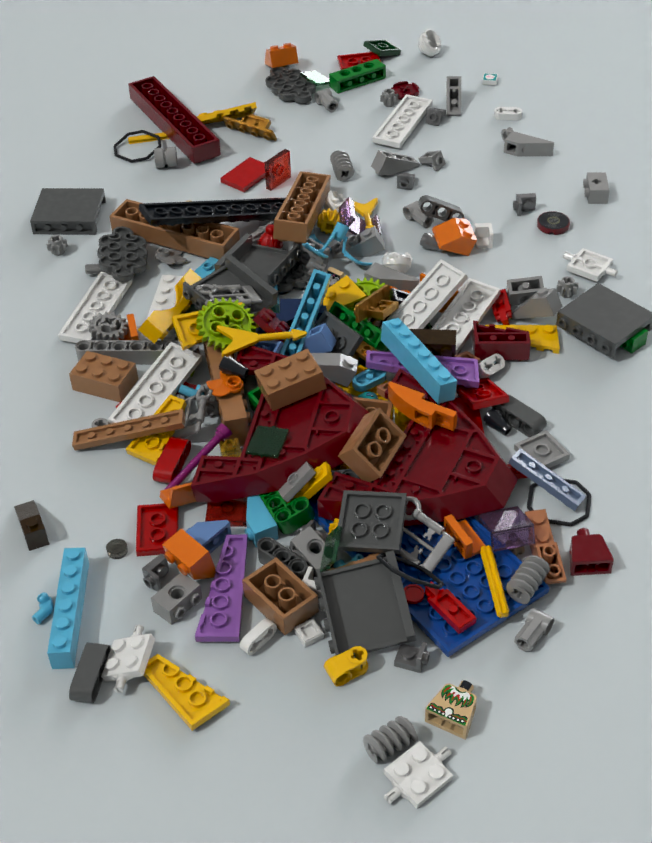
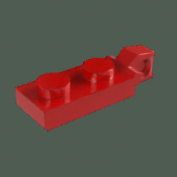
M506 289L501 290L499 297L492 305L494 317L497 322L501 321L502 325H510L509 318H512L513 315Z
M425 586L424 594L428 597L427 601L458 634L476 623V616L448 589L440 590Z

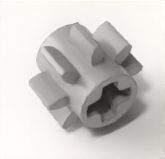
M385 89L382 95H380V102H383L386 107H392L394 103H397L398 94H395L393 89Z
M60 235L51 236L48 239V244H46L48 251L57 256L67 251L66 247H68L67 240H63V237Z
M318 255L316 258L311 257L305 267L309 270L307 274L312 275L314 269L324 271L326 264L323 263L324 258Z
M563 277L562 280H558L556 291L560 292V296L563 298H570L573 294H577L578 283H574L575 280L572 277Z

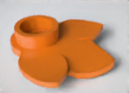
M221 370L220 379L206 381L208 388L213 391L212 395L217 397L237 393L244 388V383L240 377L223 374Z

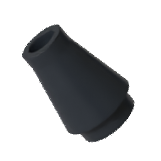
M224 356L219 365V370L223 374L238 376L243 379L246 378L249 368L243 366L231 356Z
M491 409L485 414L483 420L487 426L502 433L504 436L510 433L512 427L499 410Z

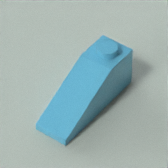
M249 496L247 498L246 513L247 529H245L248 541L252 540L255 547H257V543L261 538L279 539L278 526L260 496Z

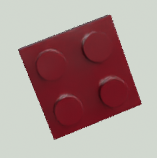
M265 307L253 319L266 333L289 332L290 326L286 322L280 321L271 309H266Z

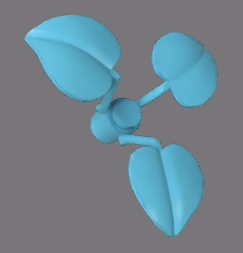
M337 222L331 236L325 243H322L315 234L309 236L310 239L324 245L322 249L317 250L310 246L308 242L302 243V246L320 257L328 258V255L323 252L333 239L339 242L343 240L342 253L345 257L359 265H372V263L357 260L346 251V241L348 239L346 234L349 227L340 222Z

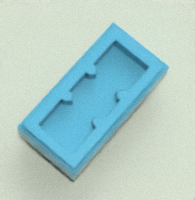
M209 257L194 272L203 279L215 271L214 264L219 259Z

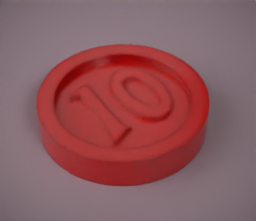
M410 584L404 588L407 603L418 604L424 599V590L421 586Z

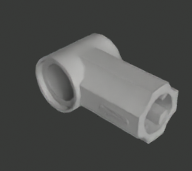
M329 88L314 93L315 101L318 105L322 104L330 112H334L338 108V102L333 98Z
M418 201L403 207V214L408 220L414 219L425 228L430 227L434 222V217L422 213Z
M532 608L526 618L525 625L515 636L514 642L518 648L525 652L531 651L542 635L546 636L550 632L554 624V618L536 608Z

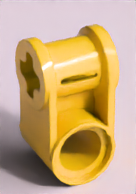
M355 646L329 658L324 663L323 667L335 686L345 685L367 672V650L361 646Z

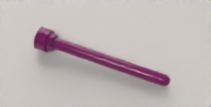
M221 423L216 428L215 436L165 489L180 485L198 466L201 456L208 455L220 441L227 440L232 435V432Z

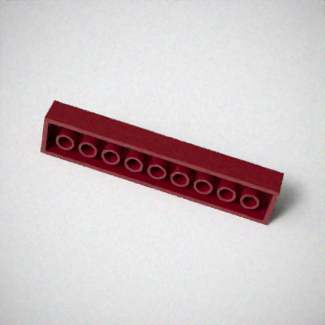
M155 76L128 83L130 99L194 164L221 155L219 138Z

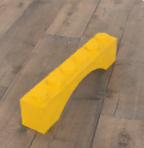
M190 268L175 285V306L162 311L154 310L138 330L154 344L158 339L163 340L169 333L168 331L174 327L172 316L184 314L192 305V302L183 296V282L191 286L202 278Z

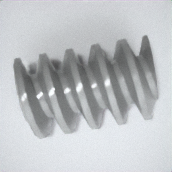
M339 150L334 151L330 156V161L337 180L344 181L350 179L354 174V169L348 153Z
M527 556L507 583L506 589L510 597L518 603L527 604L530 598L534 596V592L538 590V586L542 584V580L546 578V574L550 572L549 564L541 557Z
M398 716L395 718V721H389L387 726L382 725L379 730L372 731L371 735H365L363 743L370 758L377 763V756L384 761L386 760V751L390 756H393V747L401 751V742L408 747L410 745L409 737L416 742L418 741V736L412 723L408 719Z

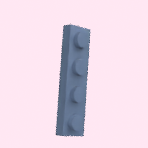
M521 448L508 462L516 470L527 476L573 511L579 507L586 497L585 494Z

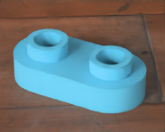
M369 368L353 377L352 386L356 391H367L386 380V371Z

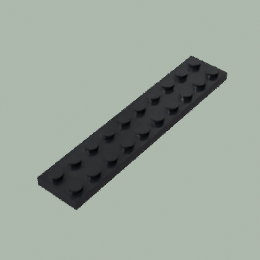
M286 197L139 204V211L150 226L155 227L160 225L174 226L175 224L190 225L192 223L264 221L275 219Z

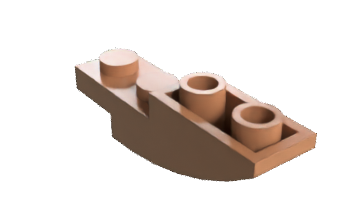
M546 509L525 511L524 518L529 533L528 541L532 555L541 557L550 567V572L546 574V578L543 581L546 584L566 582L567 579L557 542H554Z

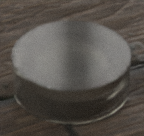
M122 539L111 540L106 545L107 555L112 559L123 558L128 553L127 543Z

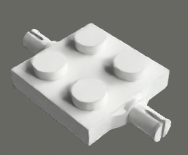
M584 248L574 255L566 251L563 253L562 258L571 261L567 265L566 271L596 282L605 274L617 276L618 270L610 268L613 264L612 258Z
M135 625L133 634L130 637L113 641L101 677L106 682L116 681L114 691L117 693H123L125 683L128 680L144 676L155 638L151 633L142 635L144 630L142 625Z
M419 741L384 768L383 774L392 782L394 787L384 795V799L388 800L387 803L391 804L399 796H402L409 800L417 809L449 783L453 775L442 763L447 757L451 756V751L448 747L445 746L437 754H434Z

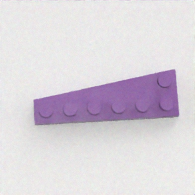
M366 351V368L397 373L399 369H402L410 374L392 352ZM435 356L457 380L458 385H463L466 388H479L478 359Z
M247 534L226 535L220 560L215 570L216 574L210 586V593L205 601V609L203 614H201L195 633L196 642H240L244 595L242 579L245 578Z

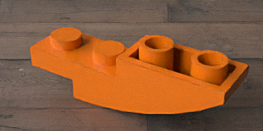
M391 381L388 383L389 400L401 413L414 422L429 429L438 425L454 431L457 427V411L426 401L424 393Z

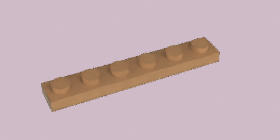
M183 409L74 431L72 447L76 451L185 428V412Z

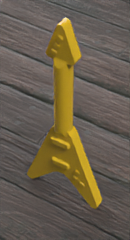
M374 198L366 204L348 200V205L364 217L365 229L373 227L370 216L378 203V198Z
M220 325L216 328L218 332L232 340L222 351V357L231 355L261 341L284 339L296 341L307 336L306 331L291 329L290 332L257 334Z

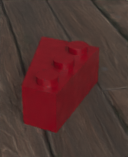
M473 320V353L481 361L496 353L500 354L504 360H529L531 347L529 331L506 327L505 330L495 328L494 324L484 326L479 325V321Z

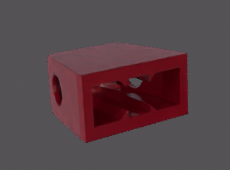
M587 528L579 529L577 535L571 537L570 575L611 574L614 559L603 536L600 534L590 535Z

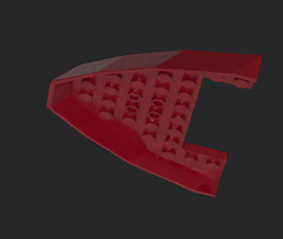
M250 346L240 350L236 360L249 368L247 375H255V370L288 356ZM325 376L327 389L275 411H272L261 393L241 456H201L191 484L196 502L219 503L278 491L287 482L288 477L292 473L297 472L306 461L313 469L327 462L332 470L344 463L338 455L364 415L370 411Z
M402 369L398 370L391 382L424 393L426 401L437 404L412 375ZM387 388L386 391H385V398H386V399H389V398H388V388ZM447 401L437 405L457 411V427L454 431L438 425L429 429L410 420L404 430L407 436L381 478L370 483L335 471L332 475L333 479L327 483L317 499L318 516L332 521L335 518L339 519L344 490L407 493V497L412 496L419 500L422 512L431 520L437 523L444 522V517L450 514L456 520L503 509L518 479L478 426L452 401ZM408 501L406 514L412 515L416 505ZM418 519L404 520V527L423 524Z

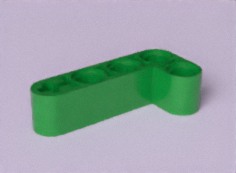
M278 491L259 494L283 534L293 533L315 518V512L306 497H298L286 504Z

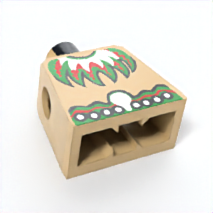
M466 680L461 681L459 687L450 683L445 684L426 706L425 722L466 740L476 710L477 696L471 693L474 686Z

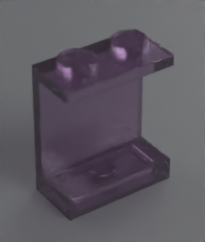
M348 197L338 208L340 223L349 227L348 232L357 235L365 230L366 223L365 220L356 216L354 200ZM376 214L371 219L372 224L382 235L379 215Z
M518 506L478 515V522L491 534V546L494 552L535 544L534 524Z

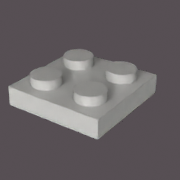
M547 430L514 444L516 452L521 448L548 469L570 458V453Z

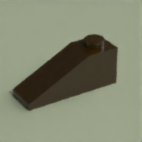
M34 500L14 506L29 551L49 545L46 530Z

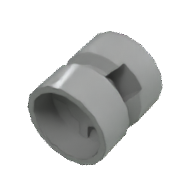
M167 147L166 150L154 148L156 168H163L166 164L168 167L178 166L176 147Z

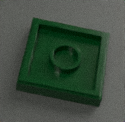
M387 40L364 41L363 46L378 56L401 54V49Z

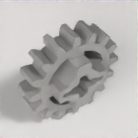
M105 312L104 315L98 313V317L93 316V320H90L89 332L91 337H96V340H119V338L124 339V336L127 335L128 323L125 318H121L120 314L115 316L114 312L111 314Z

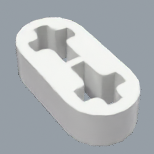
M497 107L494 110V118L497 120L518 121L522 118V109L517 107Z
M496 353L478 363L479 377L487 378L504 368V358Z
M267 618L263 619L242 638L240 649L248 655H253L274 636L277 625Z

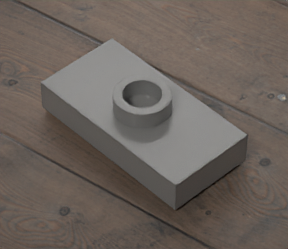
M306 461L297 472L292 473L288 477L287 482L278 490L281 497L286 502H289L316 474L315 470Z

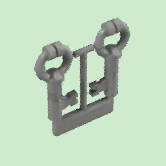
M201 284L195 287V290L201 295H208L211 298L205 301L206 306L208 301L214 303V298L236 297V300L238 299L239 302L245 303V306L262 303L261 298L250 285L240 286V284L224 286ZM219 292H232V294L213 295Z
M206 383L200 386V389L194 396L185 399L180 393L174 395L188 402L185 416V428L174 431L172 437L185 438L200 432L201 424L205 418L207 403H209L213 392ZM209 390L207 395H201L202 392ZM197 399L199 402L198 412L190 415L189 419L192 400ZM188 420H189L191 423L196 420V422H197L196 424H193V425L187 427V425H188Z
M408 496L407 504L408 501L416 505V509L412 515L405 513V520L418 519L429 527L428 532H425L423 535L424 538L428 536V541H431L432 535L436 533L443 536L437 545L432 548L403 527V531L430 550L431 553L423 564L418 560V555L423 552V549L420 548L418 550L419 546L417 545L411 553H408L401 547L400 554L397 555L432 573L455 539L444 531V527L431 520L422 512L421 504L417 498Z

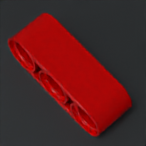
M177 437L169 438L154 467L153 481L170 484L181 472L191 450L190 440Z

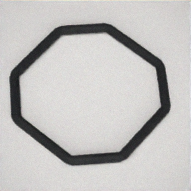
M145 130L129 132L114 144V155L131 163L147 160L154 154V150L147 157L131 160L117 154V146L129 135L144 133L157 138L158 147L156 148H161L160 137Z
M564 479L569 484L577 485L587 495L585 515L572 522L548 520L550 524L573 526L589 517L591 493L578 481ZM536 483L531 484L527 500V509L529 511L534 510L531 507L533 489L538 486Z
M386 553L376 556L377 560L391 572L413 583L434 589H440L444 586V583L429 570L407 559L396 556L397 561L406 563L426 573L438 585L415 579L395 569L382 558L386 557Z

